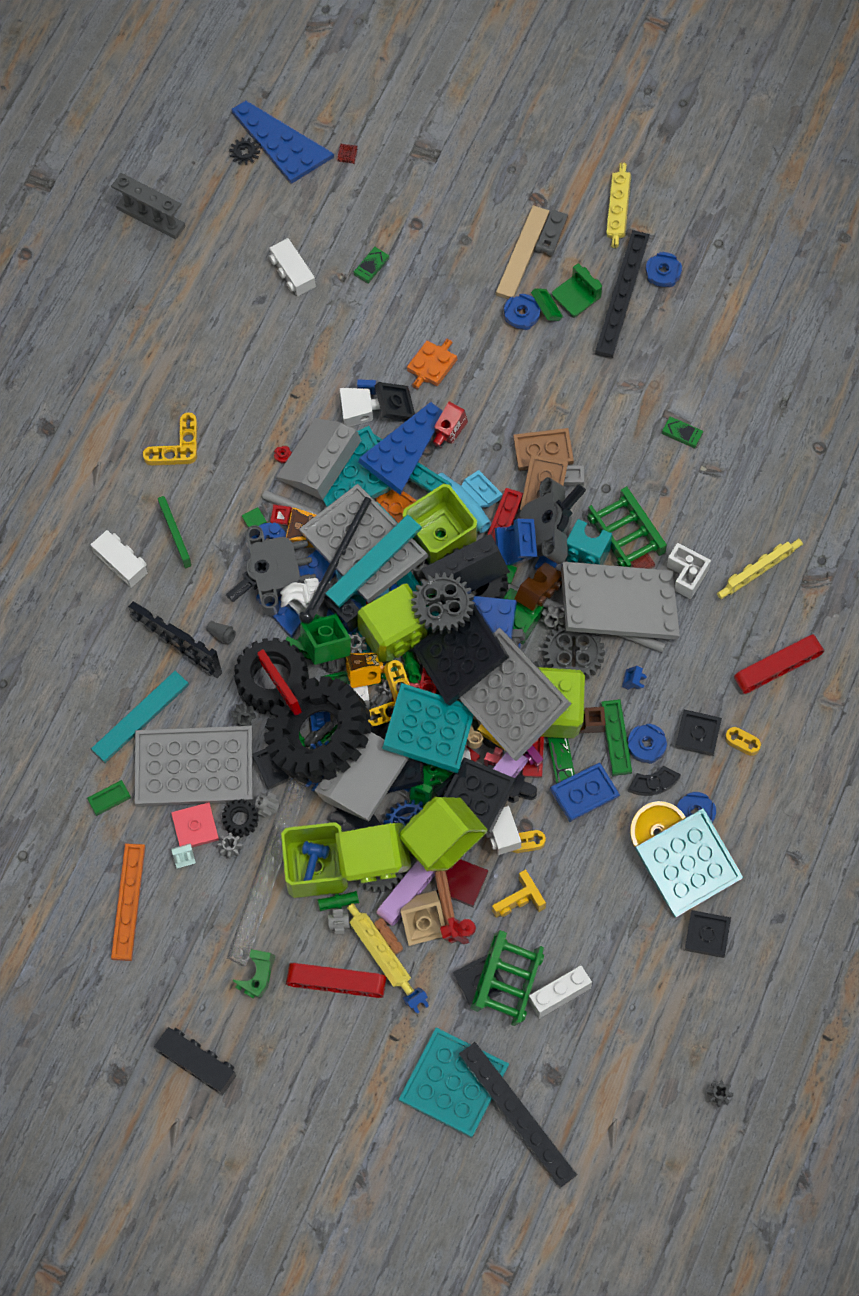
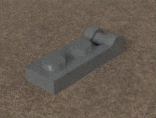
M551 209L540 239L537 242L536 252L541 253L542 251L549 256H553L567 222L568 214Z

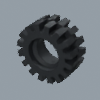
M236 799L234 803L229 802L228 807H224L222 821L229 834L232 833L234 837L239 835L241 838L244 834L249 836L250 831L252 833L255 831L254 828L258 826V814L255 806L251 805L248 800L245 802L244 799H240V802H238ZM237 812H244L248 816L247 821L242 825L233 822V816Z

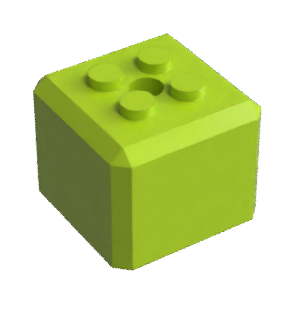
M448 484L440 485L403 511V518L409 515L422 527L413 537V540L427 553L428 558L425 560L429 565L444 558L447 553H454L453 549L458 547L460 550L464 545L477 541L476 518ZM442 530L446 535L443 538H438L435 533Z
M402 584L358 611V631L362 637H365L366 643L372 652L377 654L379 662L391 661L402 656L428 636V629H425V623L419 625L420 618H414L415 612H412L413 604H411V599L414 598L412 596L413 591L408 584Z
M538 667L572 703L541 736L574 739L579 734L583 724L585 675L581 670Z
M434 797L400 831V839L426 871H446L461 859L487 833L488 829L461 798Z
M336 822L285 828L281 833L285 881L288 893L293 898L344 893L348 888V881L342 877L335 836L336 833L342 832V829ZM308 841L309 843L329 846L330 853L328 858L318 857L317 863L322 865L321 870L314 871L312 880L303 881L310 858L308 854L304 855L302 853L303 843Z
M391 823L336 833L342 877L347 881L360 880L361 883L377 881L376 877H380V880L396 878L397 873L407 872L411 867L409 849L400 839V831L405 827L404 823Z

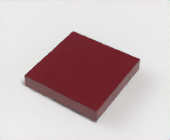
M459 859L450 869L446 870L451 899L474 907L489 870Z

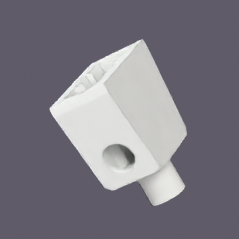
M340 388L344 424L350 427L372 421V410L380 409L378 398L371 399L369 389Z

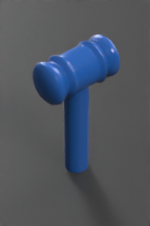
M305 841L302 846V853L304 855L308 854L310 858L303 881H308L313 878L318 857L327 859L330 848L323 844Z

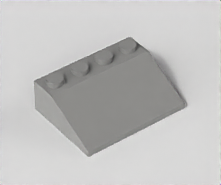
M315 418L276 478L323 500L362 441L357 430L340 422Z
M372 732L364 734L369 739L366 748L357 747V750L362 754L355 762L348 758L346 760L350 765L348 770L342 773L336 768L337 777L330 780L323 777L322 782L315 789V792L324 802L366 821L370 820L409 757L382 749L384 739Z

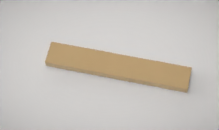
M532 206L498 286L496 296L506 299L515 297L548 219L549 210Z

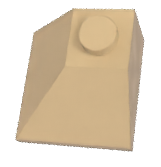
M436 890L416 895L400 909L409 946L442 937L440 927L445 926Z

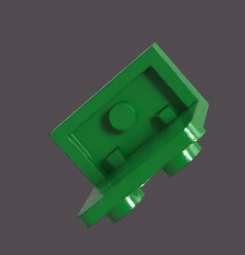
M577 263L573 266L572 277L553 290L552 297L571 316L576 317L601 298L602 284L598 279H594L590 275L587 268Z

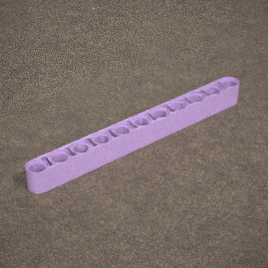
M506 752L493 769L515 778L528 762V758L522 755L516 761ZM417 861L381 904L376 914L391 926H394L402 917L400 909L416 895L422 893L435 877V871H426L421 863Z

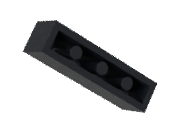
M167 1027L154 1046L156 1052L223 1096L236 1077L234 1066L226 1061L222 1063L217 1060L218 1056L212 1051L208 1050L205 1052L200 1048L201 1044L194 1039L189 1041L184 1038L185 1034L179 1029L174 1028L172 1030L170 1027Z

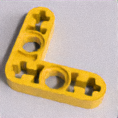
M188 412L180 417V445L147 447L143 451L145 463L148 465L194 463L197 459L196 416ZM188 419H191L190 429H187L186 422ZM192 435L194 438L192 441L186 442L184 437ZM173 452L175 456L172 459H167L165 454ZM187 452H191L190 457H186ZM154 453L153 458L149 459L150 454Z
M392 660L386 663L384 667V673L394 701L369 710L370 716L379 713L381 716L374 719V721L368 720L371 723V727L390 721L391 717L386 715L385 710L387 707L394 709L398 695L396 684L400 682L410 685L404 667L398 660ZM397 667V671L391 672L390 668ZM401 677V679L393 680V678Z

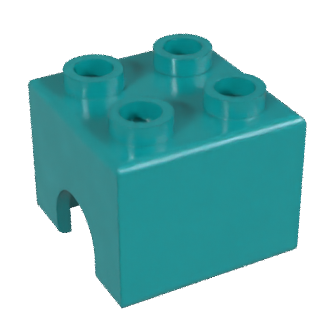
M577 519L567 539L568 554L566 561L603 565L611 549L612 533L602 530L598 537L590 538L584 531L588 523Z

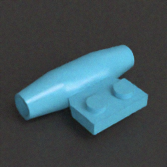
M479 470L464 479L462 485H459L444 473L438 474L452 483V489L476 518L477 531L480 533L487 531L491 526V521L482 508L490 507L502 499L503 494Z

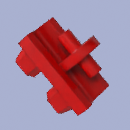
M454 917L448 919V925L440 927L443 939H448L451 944L457 941L462 944L469 943V939L466 937L472 936L476 930V925L472 920L464 919L460 922Z

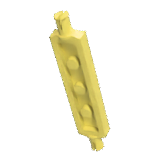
M620 163L619 172L612 174L607 223V237L612 238V248H615V246L616 248L619 247V238L625 237L631 183V174L626 172V163H623V165Z
M798 538L791 544L786 542L783 545H777L773 552L768 555H762L758 562L753 565H747L740 574L732 575L728 579L727 586L717 592L718 597L722 600L727 595H732L790 556L794 550L803 545V542Z
M355 904L348 906L347 909L353 916L349 923L393 987L401 986L407 996L412 994L414 990L408 983L411 977L366 913H360Z

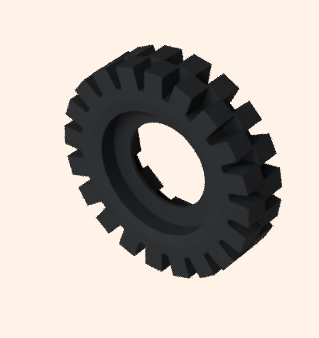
M321 676L319 682L314 677L306 680V688L301 683L292 687L302 713L294 715L281 696L279 699L285 705L283 707L277 704L274 705L271 714L275 718H267L265 727L270 732L264 733V742L268 745L266 749L272 760L288 776L305 783L308 782V779L312 783L322 782L323 776L327 780L337 777L336 768L342 773L348 770L350 765L346 760L348 758L355 762L362 754L357 750V747L366 748L369 739L364 734L371 733V723L368 721L371 719L370 711L366 708L367 705L350 685L345 684L343 680L335 678L333 681L328 676ZM327 711L332 713L337 719V729L331 736V741L327 745L323 744L315 749L304 747L299 738L300 728L304 721L316 712Z

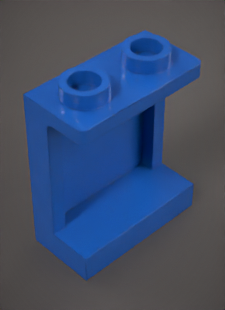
M515 519L514 525L495 528L496 545L506 565H517L537 557L534 519Z

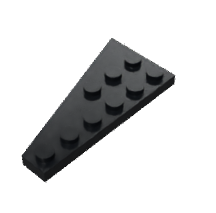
M133 601L128 606L130 617L136 622L141 621L149 632L157 633L164 643L167 644L169 642L179 654L182 655L184 653L192 664L200 665L208 676L213 675L218 679L222 674L216 650L211 648L209 651L201 641L195 643L191 635L171 623L166 625L161 617L153 618L149 610Z

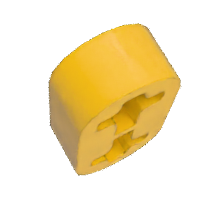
M737 727L729 728L726 733L725 740L731 747L749 756L758 754L761 742L757 737ZM736 733L738 735L737 738L732 740L731 735ZM755 743V748H748V744Z
M539 830L518 833L521 842L524 843H521L520 849L512 852L523 853L542 849L546 841L545 834ZM535 836H538V839H542L539 844L532 841Z

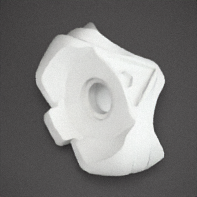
M305 579L304 583L294 582L283 588L280 592L282 595L280 599L281 607L289 604L298 614L305 612L320 584L318 579Z

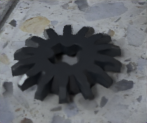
M244 137L240 142L235 140L237 144H231L234 149H229V152L233 153L230 154V157H235L233 159L234 162L239 160L238 164L240 165L243 160H245L246 165H248L247 160L253 163L254 160L252 158L258 159L259 156L255 154L260 153V150H257L260 146H254L257 141L254 140L251 143V138L244 140ZM247 148L249 153H245L244 155H242L241 150H245Z

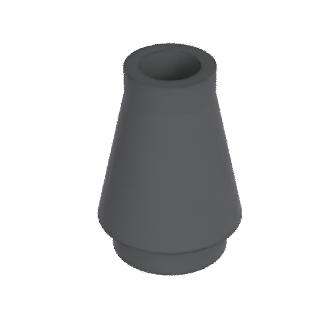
M210 621L206 628L208 632L223 644H230L236 635V631L233 630L232 626Z

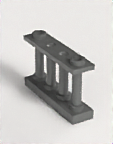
M120 173L111 185L113 189L123 194V197L116 205L117 210L174 239H177L186 227L185 222L174 217V214L181 206L180 202L123 173Z

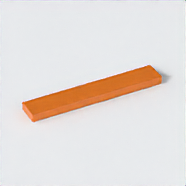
M125 843L111 955L112 960L132 961L145 856V845Z

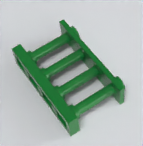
M627 486L621 489L619 500L598 512L595 511L592 505L588 507L587 518L592 525L596 526L600 534L602 530L611 533L632 521L638 524V530L618 541L612 536L611 550L616 556L619 566L631 567L630 562L651 551H656L659 556L666 553L667 544ZM621 507L628 509L629 515L607 527L601 519ZM641 536L647 537L649 540L648 545L627 556L622 551L621 547Z
M499 930L493 935L470 1009L478 1012L483 1008L490 1007L513 1016L511 1025L516 1026L525 1020L527 1014L525 1008L538 966L544 960V954H542L544 947L540 946L534 949V952L509 943L506 939L507 933ZM507 950L530 959L528 971L503 962L500 958L501 951ZM501 969L524 978L522 990L496 980L493 977L495 970ZM496 988L519 997L516 1009L490 999L487 996L489 989Z

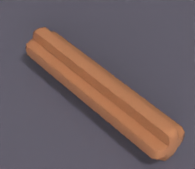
M435 871L445 925H448V919L455 918L446 871Z

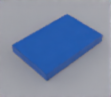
M600 762L550 787V791L569 822L620 796Z

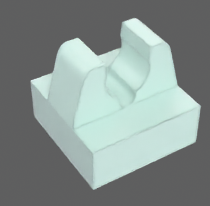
M191 843L171 848L176 868L196 863Z

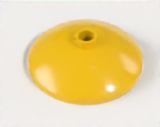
M652 802L643 806L634 815L630 826V836L634 847L654 837L655 829L662 832L686 817L680 809L667 802Z

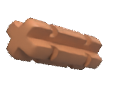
M383 918L378 919L374 923L375 927L380 931L387 944L391 946L390 948L395 955L399 954L403 950L400 942H397L396 936L387 926Z

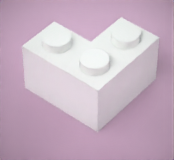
M679 543L676 544L669 555L667 567L680 574L675 583V591L691 599L709 571L711 560Z
M506 806L503 808L491 834L488 832L485 834L487 838L490 837L492 849H496L498 855L521 848V839L510 807Z

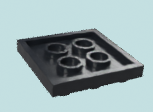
M463 757L459 771L455 773L444 797L461 798L488 829L487 832L491 834L517 780L514 777Z

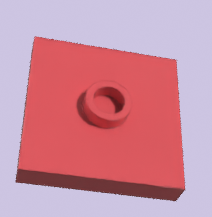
M209 802L171 812L179 846L191 843V847L219 841Z

